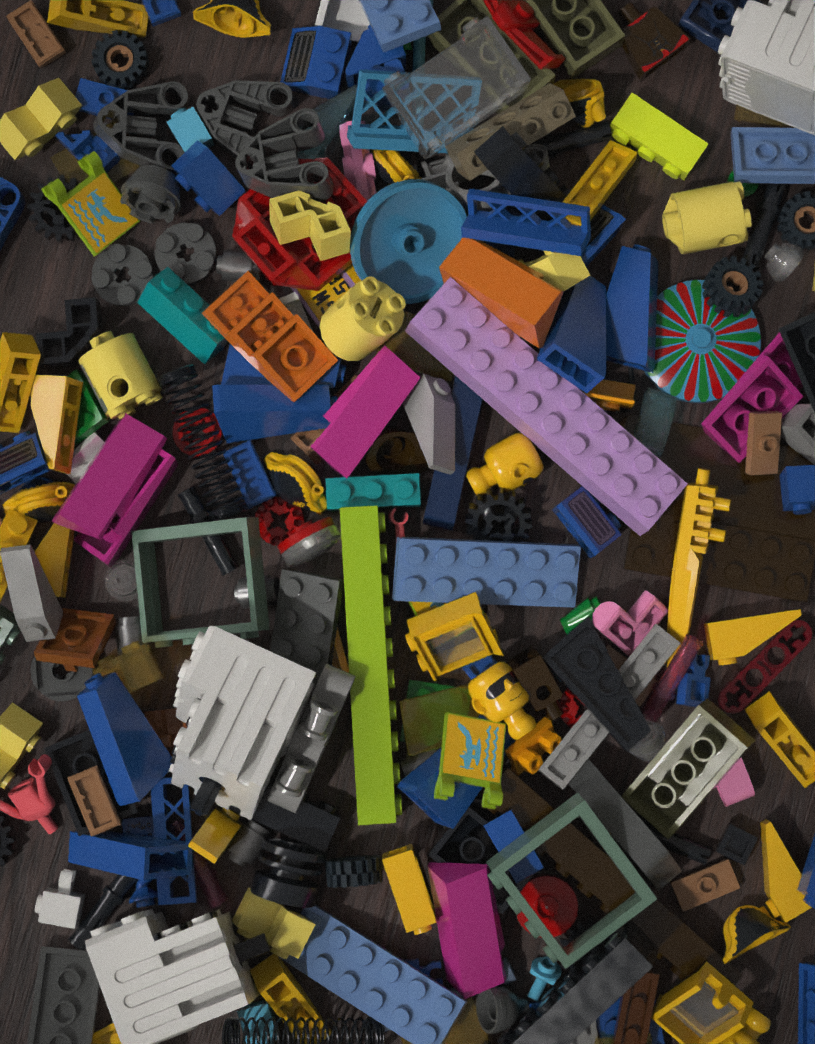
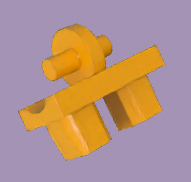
M544 716L536 723V727L532 731L515 740L505 750L512 764L511 771L519 776L523 771L534 775L543 764L541 756L545 752L551 754L562 741L561 736L554 731L550 719Z

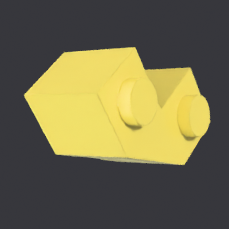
M60 78L41 84L34 91L26 105L4 113L0 119V143L14 160L24 156L33 157L58 132L74 124L77 119L75 115L82 107V104Z
M299 190L269 199L270 223L280 245L310 237L320 261L350 253L351 230L340 206L330 202L327 205L311 199L310 194Z
M544 251L545 255L529 262H524L523 259L517 260L543 274L544 281L562 291H566L590 276L581 256Z
M13 702L0 716V787L4 790L14 779L16 774L13 771L27 751L31 753L41 740V737L37 734L43 725L42 722Z
M248 887L232 919V922L239 927L237 933L248 939L265 933L269 945L272 946L270 952L286 960L289 955L299 959L316 924L300 913L284 907L285 905L254 895L250 891L251 888Z

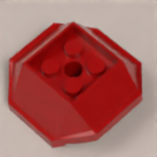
M328 157L299 159L300 164L318 161L326 165L334 184V192L329 199L320 202L326 205L330 202L340 206L352 232L354 222L367 200ZM317 180L313 184L319 183L321 180ZM250 189L238 199L232 237L273 285L320 291L352 264L350 253L320 261L310 237L280 245L270 223V197Z

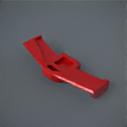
M483 0L498 27L507 34L539 69L558 68L564 62L565 57L562 54H555L534 32V29L540 22L534 16V10L527 2L523 0Z

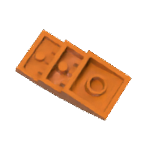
M249 271L245 272L202 312L204 317L218 332L292 402L299 399L338 361L298 314L293 315L273 292L269 294Z

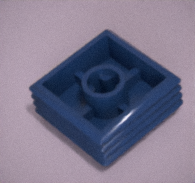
M693 0L682 16L678 26L718 52L723 37L725 35L731 37L734 26L731 25L736 9L738 7L744 9L747 0ZM721 10L726 13L725 19L718 20L716 13H719Z

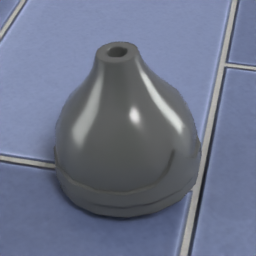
M495 986L477 994L476 997L478 1021L486 1033L496 1034L507 1030L515 1024L522 1013L528 1010L527 1000L517 996L504 986Z

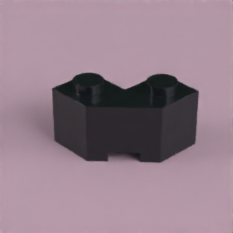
M96 297L64 300L67 331L36 333V344L41 353L38 365L44 369L75 367L80 357L92 347L89 343L90 340L103 333L101 303Z

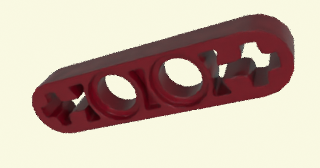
M794 620L777 632L720 690L717 697L719 707L731 714L744 710L809 644L812 639V629L809 624L802 620ZM792 627H802L804 630L801 634L804 638L802 641L795 639L789 644L790 647L794 648L792 652H790L785 644L778 641L781 637L784 641H787L793 635L790 630ZM772 647H779L784 654L782 662L777 665L770 663L767 658V653ZM750 669H757L762 674V681L758 686L752 687L746 682L745 676ZM739 680L742 687L750 691L751 694L747 697L746 693L742 692L736 699L739 705L737 707L734 705L727 707L725 703L728 699L725 695L726 693L735 694L740 689L738 686H735V683Z

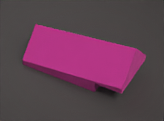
M780 332L701 423L704 432L738 463L746 457L749 412L779 411L782 413L783 418L803 398L799 391L803 385Z
M384 345L323 415L330 425L310 447L338 474L348 478L421 377Z
M126 413L117 422L52 521L60 526L101 540L114 516L124 517L167 438Z
M161 449L124 517L114 516L101 540L79 532L73 541L112 569L131 540V531L138 529L177 468L178 462L176 458Z
M429 862L427 867L446 979L464 999L505 983L506 974L501 955L505 943L492 881L487 876L490 873L489 866L487 864Z

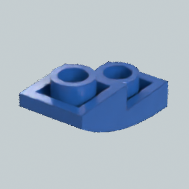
M512 810L483 825L498 852L524 833ZM533 850L508 870L517 884L544 867Z

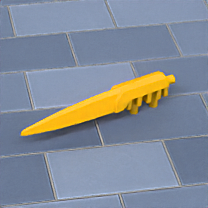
M698 468L696 483H688L685 487L673 560L667 633L681 644L667 660L668 694L672 698L675 695L689 637L703 562L702 554L707 553L709 540L725 542L726 530L711 528L714 518L713 512L714 509L729 512L731 507V499L716 497L718 486L708 484L710 470Z

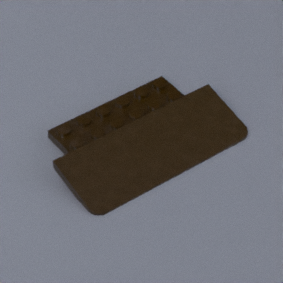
M635 415L626 416L619 422L624 429L686 483H696L698 468L710 470L708 484L718 486L716 497L731 499L729 512L714 509L711 528L726 530L725 542L709 540L708 551L706 554H702L703 562L699 583L804 603L807 602L815 559V509L811 513L802 515L793 514V511H783L779 475L786 466L814 465L792 449L788 443L780 442L778 474L749 475L745 473L746 457L740 463L736 462L701 427ZM685 488L649 531L639 536L630 528L623 566L624 570L671 578Z

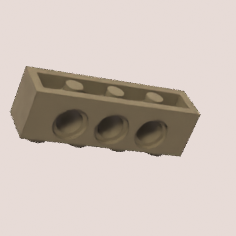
M549 83L449 143L445 148L457 172L470 181L488 170L474 151L502 126L511 135L517 132L530 145L576 116L564 90Z

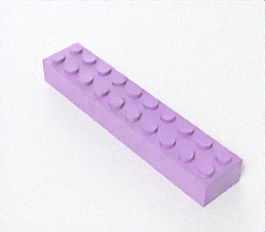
M451 277L408 324L405 330L407 334L517 430L529 438L532 443L639 536L650 530L687 486L688 483L579 388L538 361V353Z

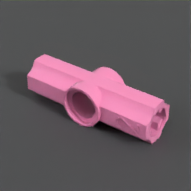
M348 121L339 125L341 145L344 153L342 158L344 175L368 201L377 193L374 182L376 180L373 154L370 153L369 149L353 148L347 138L348 125H352V121Z

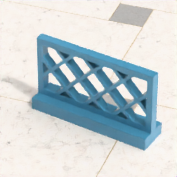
M360 69L352 125H348L347 138L354 149L448 153L445 148L446 145L474 128L482 80L480 77ZM367 79L380 80L385 86L371 98L365 92ZM402 81L411 82L415 89L400 100L393 89ZM432 83L441 84L445 90L432 101H429L422 91ZM462 85H472L470 95L459 103L452 93ZM390 92L397 103L383 114L375 103ZM420 94L427 102V105L412 115L405 105ZM450 96L457 106L442 117L435 107ZM373 106L380 117L371 124H360L362 114ZM403 108L410 118L401 126H393L388 119ZM433 110L440 120L430 128L422 127L418 120ZM462 111L466 116L464 129H452L447 122Z

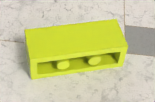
M634 93L630 94L610 124L611 135L616 141L623 145L629 143L638 149L637 154L648 162L656 161L663 166L662 170L674 179L681 178L685 180L708 146L707 142Z

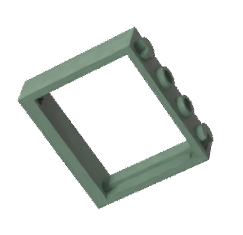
M243 517L131 531L142 643L155 642V648L173 646V640L182 639L183 645H189L194 643L199 632L206 633L208 627L163 631L154 543L242 532L251 622L219 625L216 627L231 634L240 633V638L242 639L259 637V631L270 630L258 517Z
M578 792L486 861L492 871L487 875L498 890L502 887L506 889L510 896L505 900L517 915L520 912L524 913L528 919L524 923L526 928L535 939L539 936L542 937L547 944L542 948L553 964L559 960L565 969L657 900L654 893ZM579 816L636 893L562 949L505 872Z

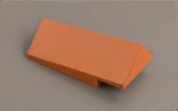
M462 238L439 266L443 283L451 277L515 334L539 349L543 348L564 291L544 281L543 274L481 240Z

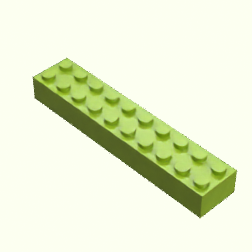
M378 505L340 508L348 661L349 673L356 676L350 689L358 825L396 823V815H402L401 794H395V784L400 783L399 762L393 763V752H398L399 750L398 731L391 732V720H397L396 700L389 699V689L395 688L394 669H388L387 657H393L392 638H386L385 626H391L390 606L384 607L383 595H389L388 575H382V564H388L387 545L380 544V533H386L384 512H378Z

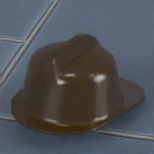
M394 426L385 427L366 453V463L369 469L377 474H415L429 468L415 432H404L402 429Z

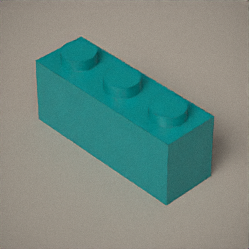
M166 267L147 283L137 303L204 365L224 349L228 341L202 314L209 304L169 267Z
M419 473L325 478L328 512L340 511L342 507L378 505V509H389L394 507L408 508L421 506Z

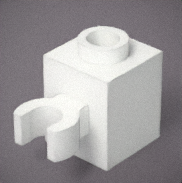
M61 870L58 889L49 887L43 891V895H38L35 905V913H39L38 922L72 929L80 925L85 894L72 892L76 877L75 870Z

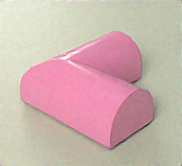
M645 590L628 612L611 601L600 604L593 612L592 623L629 657L654 625H658L668 613V608L653 594Z

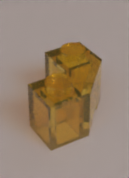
M139 641L121 648L123 654L116 658L113 654L98 661L99 667L92 670L93 675L101 673L102 676L116 672L130 695L164 678L149 644L140 646Z

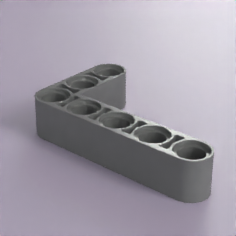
M588 759L570 781L569 786L587 802L603 826L631 857L658 891L661 890L682 870L663 844Z

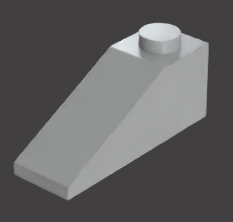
M423 374L403 401V405L428 467L451 475L455 472V402L450 393L451 388L445 380Z
M796 404L782 418L781 437L792 449L815 465V413L811 404Z
M31 544L1 548L0 555L15 620L26 642L56 639L63 610Z

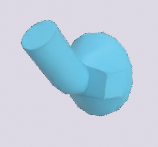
M538 957L532 961L530 973L536 979L527 997L538 1002L547 983L555 984L562 972L557 962L553 964L549 957Z

